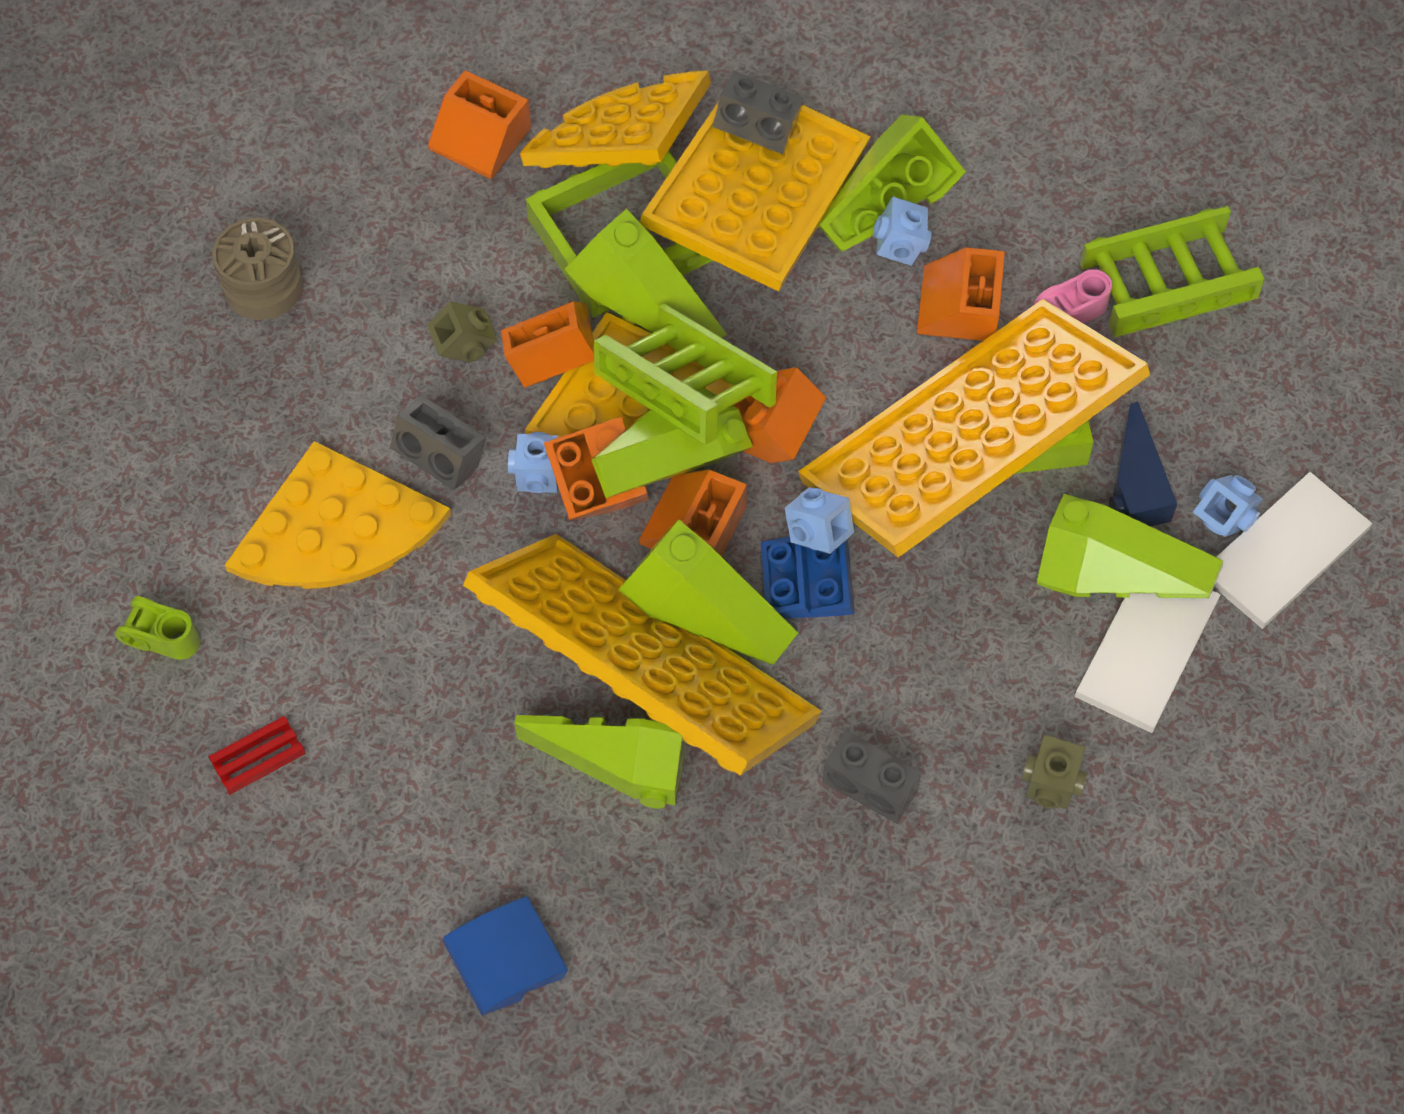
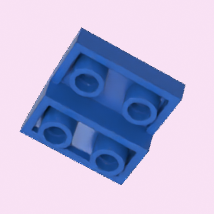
M790 536L761 542L764 597L784 619L854 614L848 540H845L832 553L813 550L809 547L791 543Z
M528 896L496 908L445 935L442 940L482 1016L520 1002L526 992L561 980L568 971Z

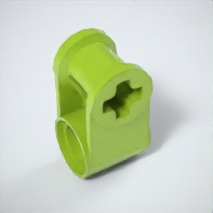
M135 596L130 602L131 612L124 625L119 626L114 633L115 637L125 645L143 651L149 650L179 660L193 656L198 651L201 643L200 635L186 612L158 604L141 596ZM184 632L179 638L171 639L175 634Z

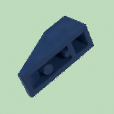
M1134 402L1130 404L1125 421L1113 496L1109 498V507L1148 526H1154L1172 521L1177 502L1139 402Z

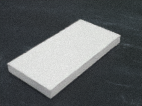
M1309 472L1258 518L1249 530L1243 532L1217 556V558L1223 560V566L1214 588L1263 629L1369 531L1373 523Z
M1212 591L1210 598H1158L1155 593H1130V598H1124L1076 691L1075 697L1153 733L1221 594Z

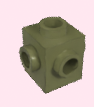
M450 301L427 324L439 356L469 363L477 361L498 340L491 325V319L485 309Z
M1043 735L1038 756L1028 755L1021 779L1030 782L1026 797L1034 799L1038 805L1045 808L1057 809L1061 807L1068 809L1072 795L1081 797L1088 772L1079 769L1086 747Z

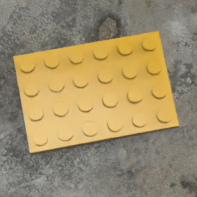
M718 101L642 213L640 223L648 230L779 292L818 229L833 200L865 152L871 137L802 105L794 133L784 153L780 154L713 127L719 104Z

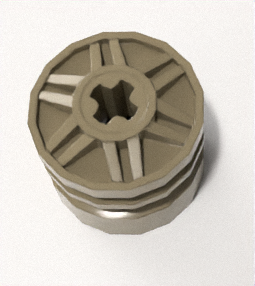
M259 217L242 219L229 225L217 237L212 249L213 264L217 277L220 280L224 298L233 311L245 318L255 320L271 319L288 312L299 301L304 288L303 277L293 239L285 227L270 219Z

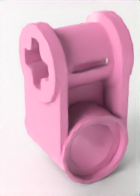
M1093 269L1087 270L1064 283L1044 290L1036 298L1034 305L1044 299L1084 324L1106 312L1109 305L1112 282L1105 272ZM1091 293L1096 294L1098 296H1090L1088 294Z

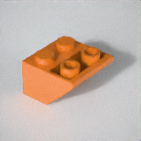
M464 70L443 98L428 143V149L492 180L531 129L528 99Z
M965 247L924 265L917 334L984 341L997 331L1005 251Z
M573 301L501 330L504 356L524 388L594 361V340L588 307L585 302Z
M797 367L777 371L776 405L771 408L751 396L733 405L739 409L753 445L752 448L743 451L744 453L769 463L794 460L827 398Z
M622 417L544 442L570 521L607 514L649 500L645 486L606 498L591 461L601 450L626 431Z
M712 470L685 473L672 477L639 539V544L652 549L669 527L677 520H680L722 557L747 508V484Z

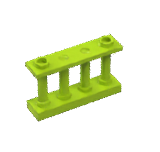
M1228 206L1214 210L1205 209L1192 216L1109 238L1099 237L1084 244L1080 261L1082 270L1099 266L1100 270L1105 272L1112 282L1111 294L1116 305L1113 306L1108 326L1114 338L1258 299L1265 280L1260 268L1239 269L1221 234L1225 232L1231 214ZM1206 237L1225 276L1211 280L1203 279L1186 242ZM1170 247L1188 286L1174 290L1167 289L1150 252ZM1134 256L1153 295L1140 299L1131 298L1114 261Z
M666 304L659 306V330L626 347L606 334L594 340V374L705 445L717 438L718 413L748 396L755 398L769 408L776 405V370ZM665 344L677 350V352L654 364L642 357ZM692 361L705 368L683 381L670 375V373ZM720 378L734 385L711 399L697 392Z

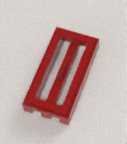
M283 716L208 757L228 794L231 795L306 753L286 717ZM281 732L284 733V734H282V735H280V736H278V737L272 739L271 741H269V742H267V743H265V744L259 746L258 748H256V749H254V750H252V751L246 753L245 755H243V756H241V757H239V758L233 760L232 762H230V763H228V764H226V765H224V766L222 765L223 763H225V762H227V761L233 759L234 757H236V756H238V755H240V754L246 752L247 750H249V749H251V748H253V747L259 745L260 743H262V742H264V741H266V740H268V739L274 737L275 735H277V734H279V733H281ZM289 743L292 746L286 749L285 751L273 756L272 758L260 763L259 765L247 770L246 772L236 776L235 778L230 779L229 776L231 774L243 769L244 767L256 762L257 760L269 755L270 753L282 748L283 746Z

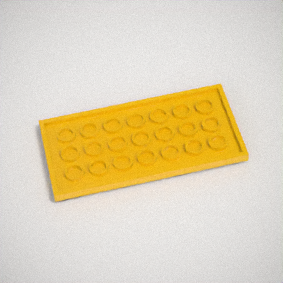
M1042 299L803 467L798 473L802 483L808 488H819L825 492L848 497L853 523L899 558L1150 376L1148 363Z
M554 534L469 571L463 583L464 587L476 594L479 601L493 606L507 615L514 625L529 630L542 639L546 647L553 651L561 652L577 663L581 671L596 676L609 685L616 695L631 700L644 709L651 719L666 724L679 733L686 743L701 748L717 759L721 767L728 771L736 772L740 776L811 728L817 722L822 712L724 645L705 637H698L688 633L687 630L670 623L661 622L649 617L618 591L626 581L624 578L558 534Z

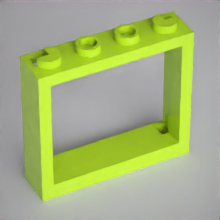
M668 151L661 162L653 165L623 163L619 166H608L607 164H599L583 173L571 175L565 181L548 189H541L526 198L528 220L563 272L576 255L550 217L551 215L655 167H658L666 179L677 162ZM678 243L663 250L682 275L713 261ZM563 272L581 301L585 302L592 318L611 310L604 305L601 307L589 300Z

